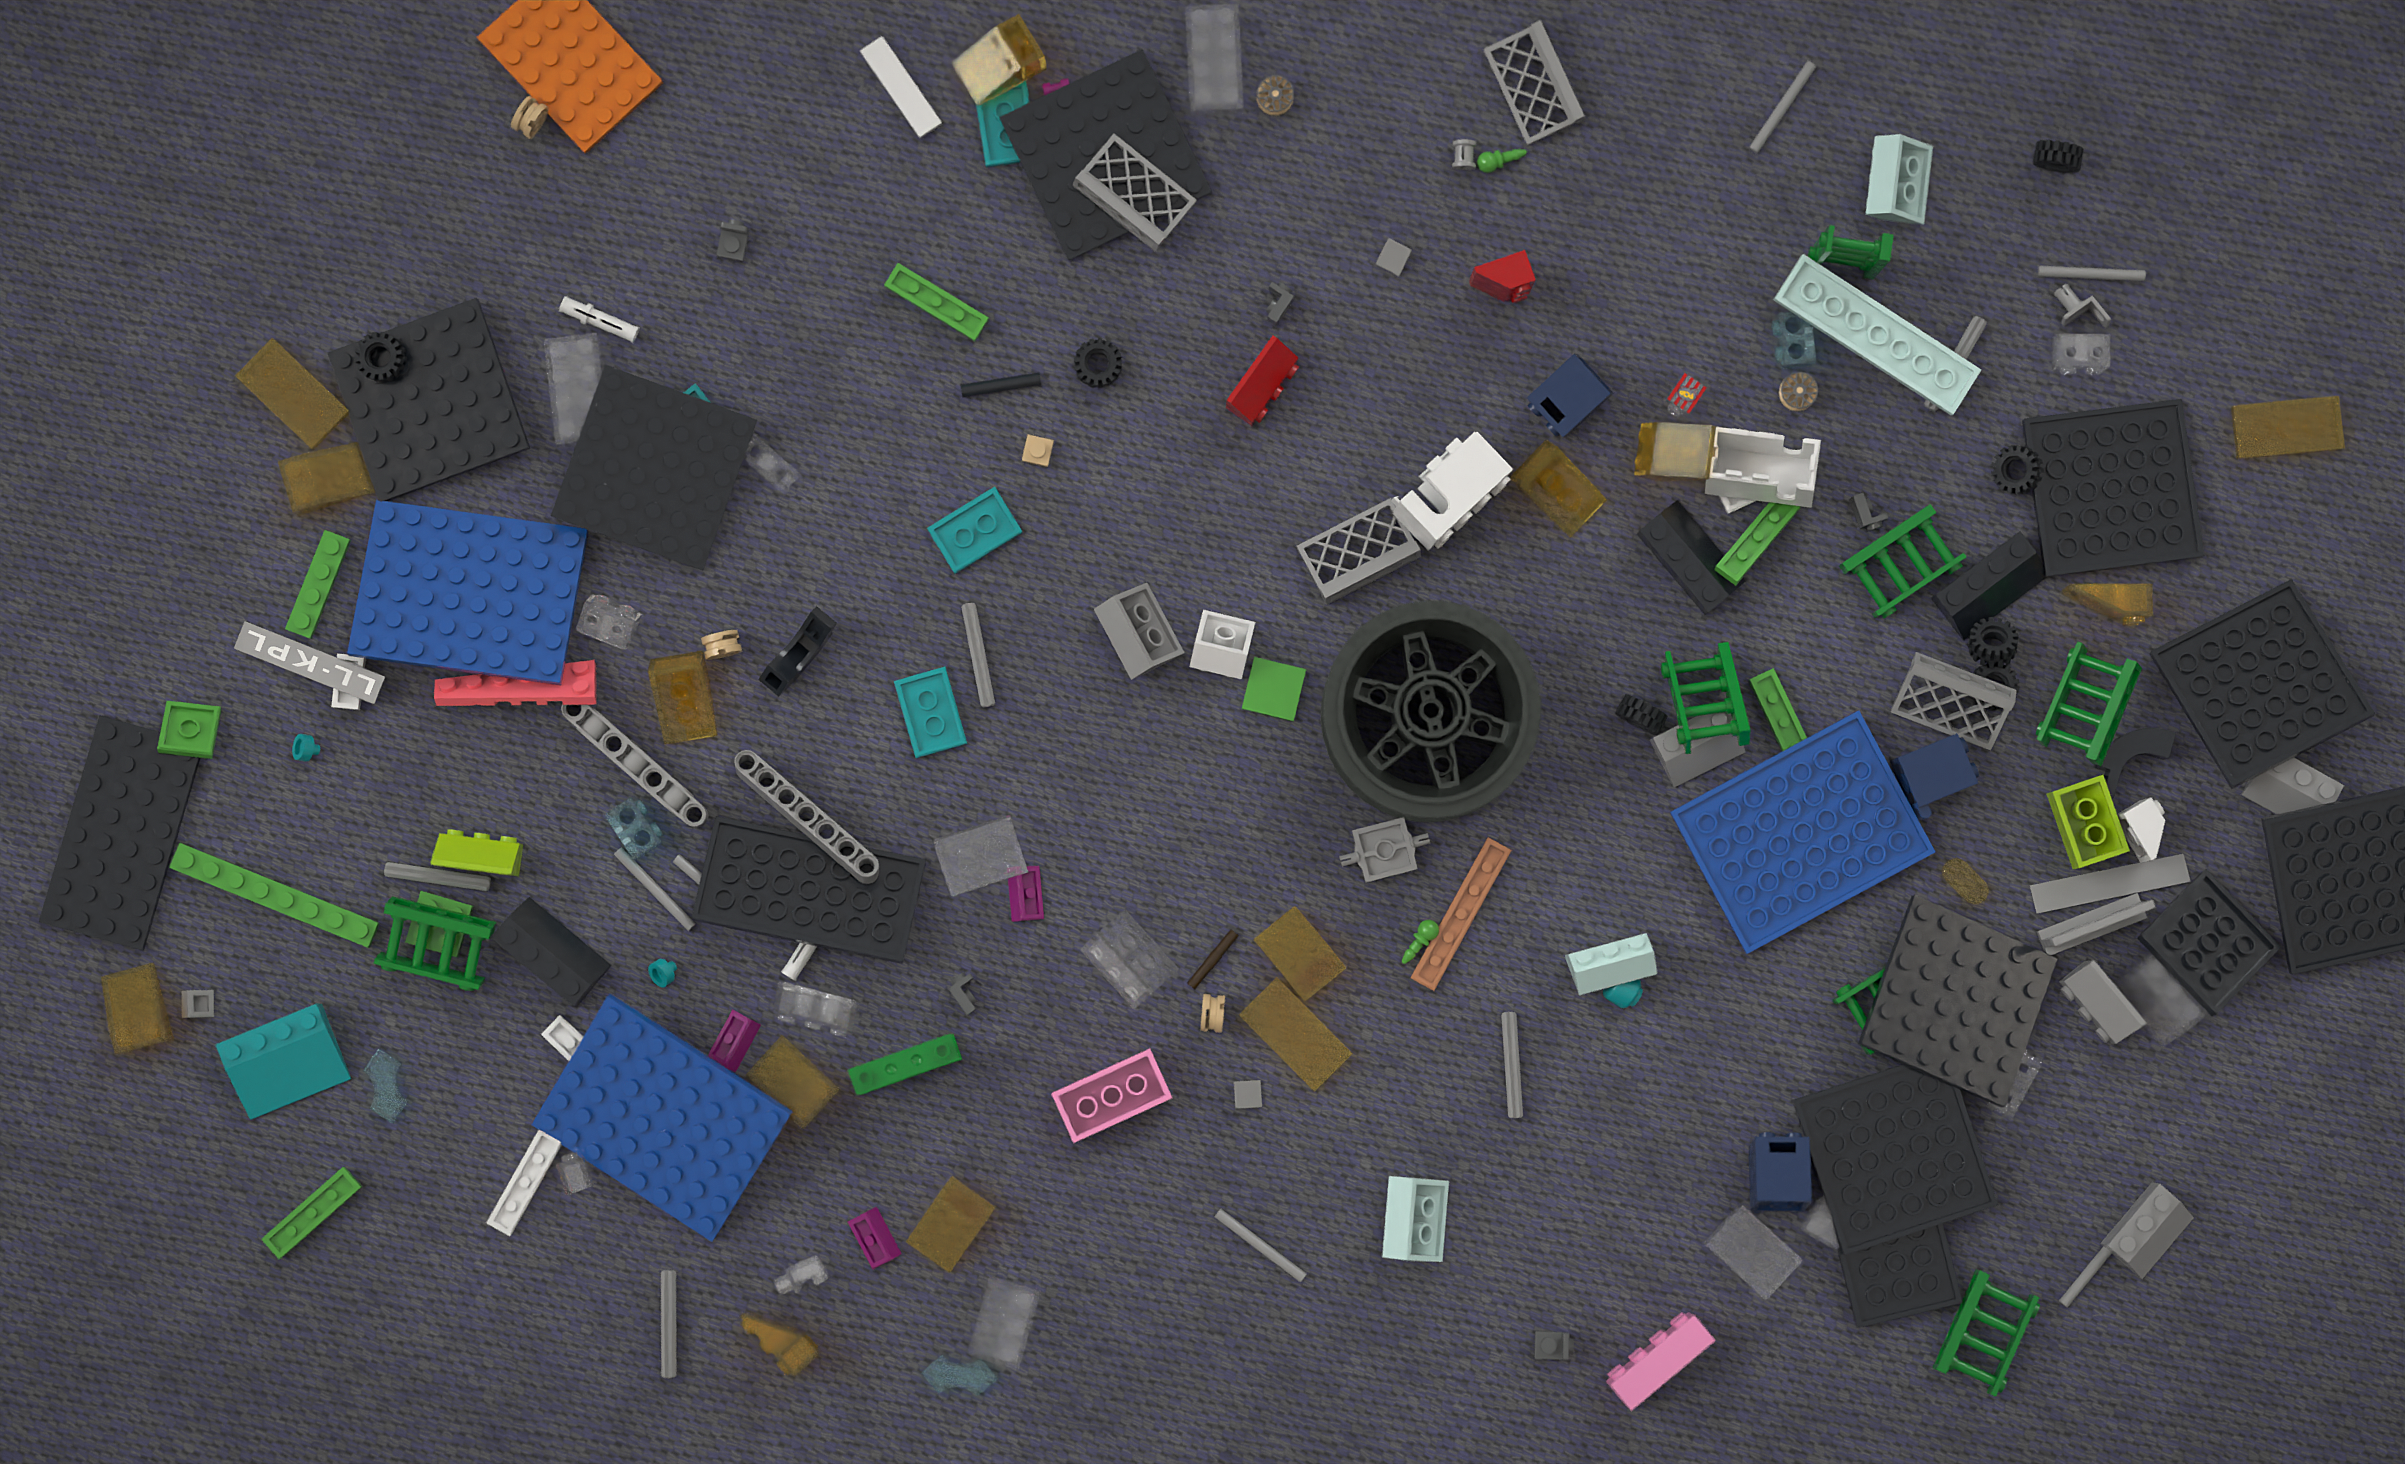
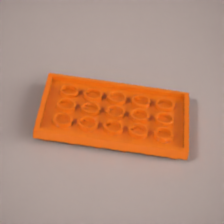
M517 0L477 36L478 40L531 97L536 99L538 104L543 103L549 107L548 115L585 154L663 84V81L587 0Z

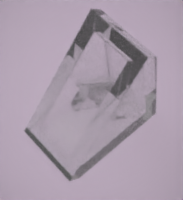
M1816 1196L1798 1230L1830 1249H1839L1825 1196Z

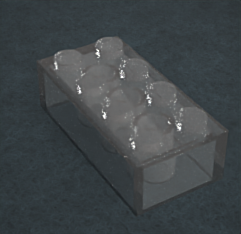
M1239 4L1185 6L1190 117L1243 115Z
M597 333L544 339L555 443L560 449L576 446L604 368L601 338Z

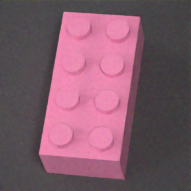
M1150 1049L1051 1093L1073 1143L1172 1098Z
M1689 1312L1687 1314L1679 1313L1670 1321L1672 1326L1668 1330L1656 1332L1649 1339L1650 1345L1645 1349L1637 1348L1628 1356L1630 1361L1625 1366L1619 1364L1607 1374L1610 1378L1606 1383L1630 1410L1638 1406L1715 1341L1695 1315Z

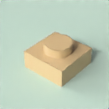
M1027 435L1022 462L1048 467L1054 440Z

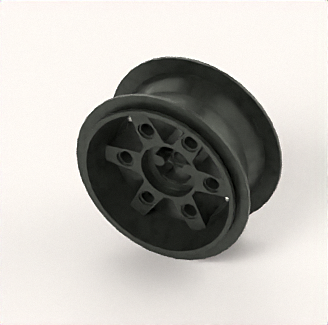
M1446 601L1406 603L1391 608L1365 623L1345 643L1336 657L1325 683L1321 701L1323 741L1328 756L1341 779L1360 799L1375 809L1393 817H1404L1405 820L1414 822L1453 820L1471 814L1490 803L1505 791L1522 772L1536 744L1541 723L1539 685L1533 667L1522 647L1506 629L1487 615L1465 605ZM1427 640L1452 643L1472 653L1473 656L1450 674L1436 671ZM1401 645L1406 682L1402 686L1364 678L1378 659ZM1414 654L1421 655L1424 659V665L1420 668H1415L1410 664L1409 658ZM1464 670H1471L1475 674V682L1471 684L1463 682L1461 673ZM1489 672L1492 674L1501 695L1503 720L1471 708L1468 695ZM1434 690L1443 693L1453 707V719L1450 726L1445 730L1442 728L1440 719L1443 715V706L1435 698ZM1373 691H1381L1385 696L1384 703L1380 705L1374 704L1370 699V694ZM1415 693L1418 694L1421 702L1418 716L1426 724L1427 732L1413 725L1407 714V704ZM1357 704L1390 717L1393 728L1370 753L1364 745L1358 729L1356 717ZM1425 705H1435L1438 709V715L1435 718H1427L1423 713ZM1483 722L1486 724L1488 732L1485 736H1479L1474 732L1473 727L1475 723ZM1457 738L1495 746L1489 758L1481 767L1459 780L1454 741ZM1393 743L1397 747V754L1394 757L1385 756L1382 751L1384 744ZM1412 748L1423 751L1433 785H1419L1395 777L1387 772L1386 769ZM1445 759L1449 765L1448 771L1445 773L1437 772L1434 768L1435 760Z

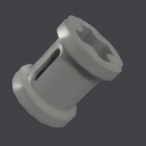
M1468 139L1453 141L1455 162L1452 163V168L1456 170L1476 169V164L1473 163V149L1476 147V141Z

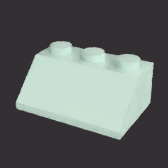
M1901 134L1875 136L1866 215L1881 220L1924 224L1933 146Z
M1647 934L1633 936L1565 955L1579 995L1657 974L1654 951Z
M1389 1176L1382 1257L1442 1262L1449 1181Z

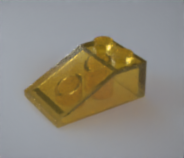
M1664 422L1641 423L1634 476L1658 482L1709 479L1716 426Z
M1547 440L1509 477L1570 538L1607 500L1557 446Z
M358 442L303 453L277 461L292 512L298 516L375 493Z
M2071 584L2062 589L2063 596L2114 621H2123V626H2137L2139 623H2145V619L2153 616L2152 584Z
M703 650L650 659L648 675L664 744L717 736L711 688Z
M154 962L101 977L108 1029L115 1055H123L174 1040Z
M783 1035L778 1038L746 1074L765 1094L793 1111L790 1118L802 1129H806L841 1090L831 1078Z

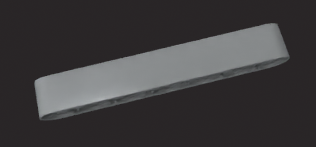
M744 750L736 755L734 761L736 773L748 786L857 880L869 884L878 878V860L865 847L757 754L750 750ZM744 761L754 763V766L749 770H744L740 767ZM764 778H771L774 781L770 787H763L760 785V782ZM784 795H790L794 798L790 804H783L780 802V799ZM805 812H810L814 815L813 819L808 822L802 821L799 817ZM826 829L834 832V835L829 839H824L819 834ZM847 846L853 848L854 852L850 856H843L840 854V850ZM864 864H871L874 870L866 874L860 871V867Z

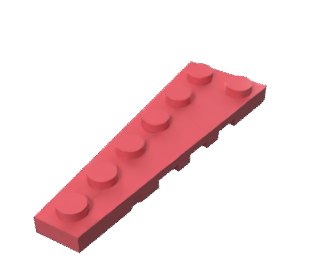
M595 660L565 663L561 685L482 674L436 679L434 699L436 706L496 705L498 702L507 701L511 705H521L522 701H536L537 705H548V701H562L563 705L597 704Z

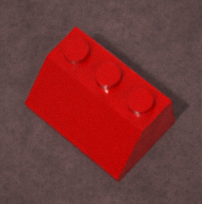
M1523 250L1474 267L1469 283L1472 287L1503 302L1511 300L1512 304L1527 299V295L1530 294L1536 279L1526 251Z
M1273 335L1226 400V408L1251 426L1255 421L1260 423L1269 411L1265 408L1271 399L1276 401L1284 390L1281 384L1286 378L1291 380L1299 369V366L1296 365L1298 357Z

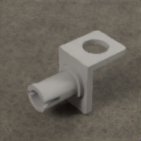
M2068 284L2063 285V289L2059 288L2054 293L2055 297L2068 310V313L2062 319L2061 324L2063 326L2069 324L2088 309L2091 310L2104 328L2109 326L2111 318L2093 296L2085 301H2080Z

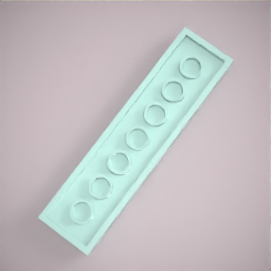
M1804 254L1800 256L1773 299L1949 415L1955 413L1981 371L1980 368Z

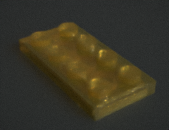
M273 338L235 375L312 450L348 415L349 410Z
M2339 396L2233 405L2231 407L2237 459L2342 450L2345 448Z
M1277 977L1239 1014L1314 1092L1352 1055L1349 1049Z

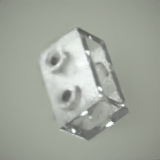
M2056 334L2052 338V370H2060V374H2075L2076 370H2086V374H2102L2103 370L2110 367V334Z
M592 594L584 603L576 631L626 650L634 639L642 614L636 612L631 606L618 605L611 602L604 595Z

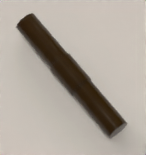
M1230 929L1187 984L1195 990L1239 935Z

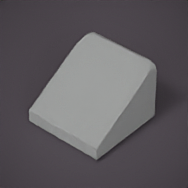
M1388 238L1376 265L1399 276L1412 250Z
M187 990L181 992L182 1018L214 1017V990Z
M1261 1080L1234 1082L1235 1109L1262 1107Z

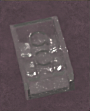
M1741 1204L1734 1208L1703 1243L1705 1247L1764 1300H1768L1803 1261Z

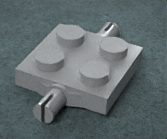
M1402 817L1352 830L1355 842L1354 853L1342 855L1339 858L1340 861L1351 859L1341 862L1342 867L1358 863L1362 869L1365 883L1417 870L1414 857L1415 847L1430 844V840L1419 842V840L1429 838L1428 833L1412 837L1407 830L1405 819Z

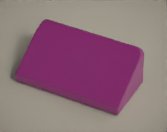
M1039 866L1008 868L1007 875L1012 922L1044 919Z
M732 1009L708 1057L723 1067L736 1072L761 1024Z
M877 1207L848 1221L872 1269L901 1255Z

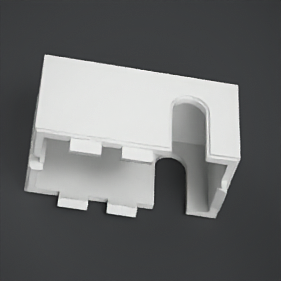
M1713 427L1705 494L1812 507L1821 440L1805 438L1803 439L1802 449L1791 450L1783 447V435Z
M1474 432L1463 443L1456 438L1446 447V452L1440 457L1437 455L1427 465V469L1419 476L1424 483L1418 487V490L1434 505L1440 514L1434 513L1411 490L1402 500L1398 499L1399 496L1393 497L1391 502L1396 506L1393 510V515L1428 551L1434 546L1439 549L1454 533L1452 531L1453 528L1458 531L1468 522V519L1473 515L1471 513L1472 510L1475 514L1478 513L1492 498L1491 493L1496 496L1511 480L1508 475L1513 469L1478 432Z

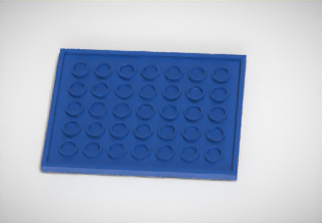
M376 500L347 654L351 657L561 685L588 530L571 526Z
M1859 710L1669 812L1745 954L1754 951L1935 853L1932 844Z
M610 994L607 996L547 1097L532 1126L561 1142L560 1144L712 1242L793 1111Z

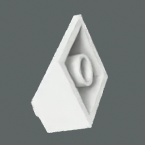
M1203 610L1190 667L1242 679L1255 622Z
M2152 798L2140 800L2117 814L2125 838L2140 863L2157 857L2165 819L2162 816L2164 810L2157 800L2153 801Z

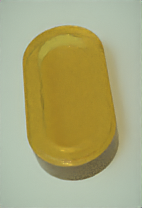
M1953 858L1944 863L1942 867L1943 879L1967 903L1979 904L1987 898L1989 893L1987 883L1964 860Z

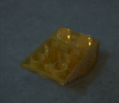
M1020 14L995 26L952 62L977 106L1047 70L1045 56Z
M1296 906L1253 939L1303 1002L1347 968Z
M952 1175L906 1242L950 1273L997 1206Z
M745 1311L740 1315L743 1320L740 1323L741 1326L750 1335L755 1333L761 1341L758 1343L768 1355L773 1353L778 1358L779 1362L777 1365L787 1376L791 1373L795 1377L822 1352L805 1331L750 1311Z

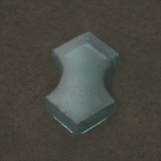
M378 1048L363 1070L370 1077L374 1085V1100L370 1109L390 1123H394L409 1102L400 1092L397 1082L398 1071L402 1063Z
M941 1355L921 1372L938 1393L947 1388L962 1387L978 1396L998 1379L981 1358L972 1363L958 1364Z

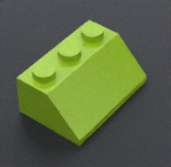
M2103 775L2046 794L2073 870L2130 851Z
M450 829L447 830V834L439 833L431 859L432 865L519 877L523 844L516 843L517 838L501 836L500 841L490 840L489 834L474 833V838L464 837V831Z

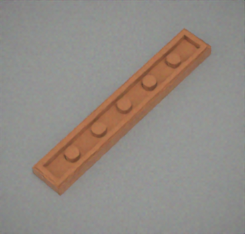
M1489 837L1487 838L1439 925L1438 936L1430 941L1411 979L1433 991L1436 989L1511 852L1510 849Z

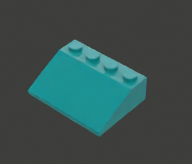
M314 1004L215 1044L224 1068L250 1120L351 1079L322 1004Z

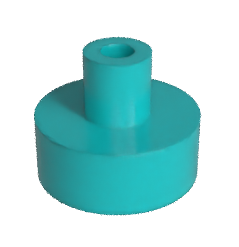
M298 734L292 747V754L295 760L307 762L311 759L312 755H319L320 745L314 744V738L311 735Z
M658 959L648 967L652 981L659 987H666L675 979L674 971L677 970V966L673 961L667 962L664 959Z

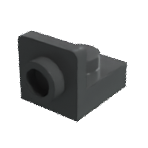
M729 219L728 223L721 222V235L716 256L743 262L750 232L748 227L744 226V222Z
M1271 282L1269 291L1280 297V299L1276 300L1274 298L1267 308L1266 312L1269 313L1267 321L1277 327L1293 303L1294 296L1291 294L1292 290L1285 284L1279 282L1276 285Z
M1864 493L1854 495L1849 499L1859 529L1867 527L1868 531L1883 527L1882 522L1888 519L1887 513L1872 518L1873 507L1870 499L1865 498Z
M962 972L950 981L953 986L948 989L968 1016L976 1010L973 1004L977 1000L969 989L965 991L961 989L962 986L974 979L971 973L965 976Z
M1535 1331L1534 1359H1561L1568 1361L1569 1354L1573 1355L1574 1339L1569 1338L1568 1332Z

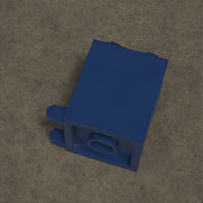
M1573 354L1527 397L1530 401L1527 406L1537 417L1543 415L1548 420L1546 427L1556 437L1560 435L1567 437L1610 398L1614 392L1579 354ZM1547 397L1566 416L1560 421L1543 403Z
M1958 733L1890 761L1899 785L1919 821L1931 816L1928 803L1978 783V769L1974 762L1970 763L1966 754L1969 752L1967 743L1963 737L1959 738Z
M1771 1132L1759 1133V1136H1755L1749 1146L1750 1211H1754V1213H1760L1761 1211L1798 1213L1806 1210L1811 1203L1810 1137H1802L1801 1133H1787L1786 1137H1775V1133Z

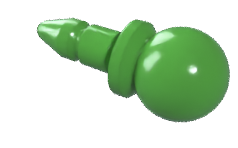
M1514 149L1500 153L1499 150H1495L1494 153L1483 152L1477 159V165L1482 172L1491 173L1497 167L1503 168V163L1520 159L1527 154V151L1524 149Z
M1424 920L1419 924L1418 933L1413 934L1416 940L1405 951L1402 959L1403 964L1411 961L1416 956L1415 954L1420 951L1423 944L1428 947L1429 941L1434 940L1438 936L1439 926L1435 921Z

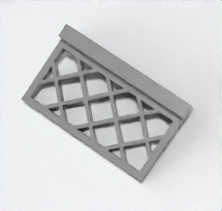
M1541 20L1531 24V27L1484 49L1527 145L1574 123L1577 124L1586 120ZM1529 34L1534 43L1530 54L1516 49L1519 39ZM1514 42L1512 48L1509 47V46H1506V45L1511 44V43ZM1500 48L1511 51L1506 65L1495 62L1491 53ZM1535 49L1537 50L1540 57L1533 55ZM1514 53L1528 57L1523 71L1509 67ZM1532 59L1540 61L1544 65L1541 78L1527 73ZM1498 67L1504 69L1502 75H1501V73H1500ZM1508 70L1522 75L1517 89L1506 86L1504 82ZM1546 73L1548 74L1551 81L1544 79ZM1525 76L1539 81L1534 95L1520 91ZM1542 83L1554 87L1555 94L1552 102L1538 97ZM1509 91L1515 92L1513 99ZM1519 94L1533 99L1528 113L1517 110L1515 106ZM1557 96L1562 105L1555 103ZM1536 100L1550 105L1545 119L1531 115ZM1553 107L1563 109L1568 120L1559 124L1549 121ZM1520 115L1526 116L1524 123ZM1529 118L1543 122L1540 133L1529 137L1526 130ZM1547 124L1553 126V127H1551V128L1545 130Z
M1115 134L1110 137L1084 170H1081L1073 183L1075 188L1155 252L1197 201ZM1113 143L1123 150L1124 159L1109 160L1108 149ZM1105 155V160H1100ZM1128 163L1141 164L1144 168V175L1130 176ZM1124 164L1126 177L1111 178L1110 165ZM1106 165L1107 178L1097 179L1089 172L1094 166ZM1145 180L1146 194L1132 195L1130 181ZM1149 180H1161L1164 183L1165 192L1151 193ZM1127 182L1128 195L1118 196L1115 194L1112 183ZM1170 196H1181L1188 203L1183 209L1171 210ZM1166 197L1167 210L1153 211L1151 198ZM1147 198L1149 212L1136 211L1133 206V199ZM1178 214L1173 220L1172 215ZM1168 215L1169 226L1164 232L1154 225L1153 216Z
M1392 498L1297 545V549L1320 590L1326 605L1421 557V550L1417 542L1414 541L1410 531L1395 516H1393L1391 525L1377 521L1380 511L1390 507L1393 513L1396 506L1391 502ZM1396 520L1400 527L1394 526ZM1363 521L1371 524L1367 537L1353 533L1356 523ZM1375 525L1389 529L1385 542L1371 538ZM1392 531L1404 533L1408 542L1400 546L1390 544L1389 540ZM1340 533L1347 536L1343 549L1329 545L1333 535ZM1351 537L1365 541L1361 554L1347 550ZM1369 542L1383 546L1380 556L1373 558L1365 555ZM1313 545L1324 548L1320 561L1309 558L1305 549ZM1327 549L1342 553L1338 566L1323 562ZM1345 554L1360 559L1355 569L1348 570L1341 567ZM1312 564L1318 565L1317 570H1315ZM1321 567L1336 571L1333 580L1325 584L1322 583L1319 578ZM1339 572L1345 573L1338 577Z
M1916 652L1912 659L1911 667L1891 708V713L1949 735L1958 733L1959 738L1963 737L1967 742L1991 750L2009 711L2012 710L2015 704L2016 690ZM1913 675L1924 678L1927 686L1914 690L1911 684ZM1945 686L1950 688L1953 695L1939 699L1935 689ZM1931 691L1935 701L1921 705L1917 695ZM1968 695L1974 697L1978 704L1964 709L1960 698ZM1913 697L1917 708L1911 710L1899 707L1902 700ZM1955 700L1960 711L1947 715L1942 705ZM1992 705L2003 708L2001 714L1993 718H1989L1985 708ZM1938 706L1942 717L1935 720L1928 718L1925 711ZM1981 710L1985 720L1972 725L1967 714ZM1963 716L1967 727L1961 729L1952 727L1950 720ZM1988 726L1991 731L1989 740L1978 737L1975 730Z
M2138 893L2039 930L2037 935L2044 952L2048 955H2053L2146 919L2145 911L2155 908L2153 900L2141 902Z

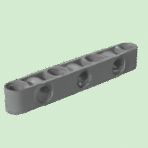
M562 703L561 710L565 718L671 813L678 816L691 827L698 828L706 824L708 811L694 798V795L601 713L589 705H581L580 714L571 716L568 711L570 705H563ZM615 737L620 738L622 742L621 748L616 752L610 751L608 747L609 741ZM653 773H660L662 777V782L657 787H651L648 782L650 775ZM700 808L702 818L698 822H691L688 817L690 810Z

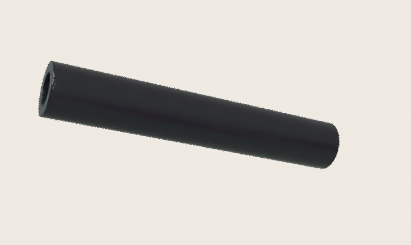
M1037 372L960 385L962 397H970L1040 386L1041 379L1040 373Z

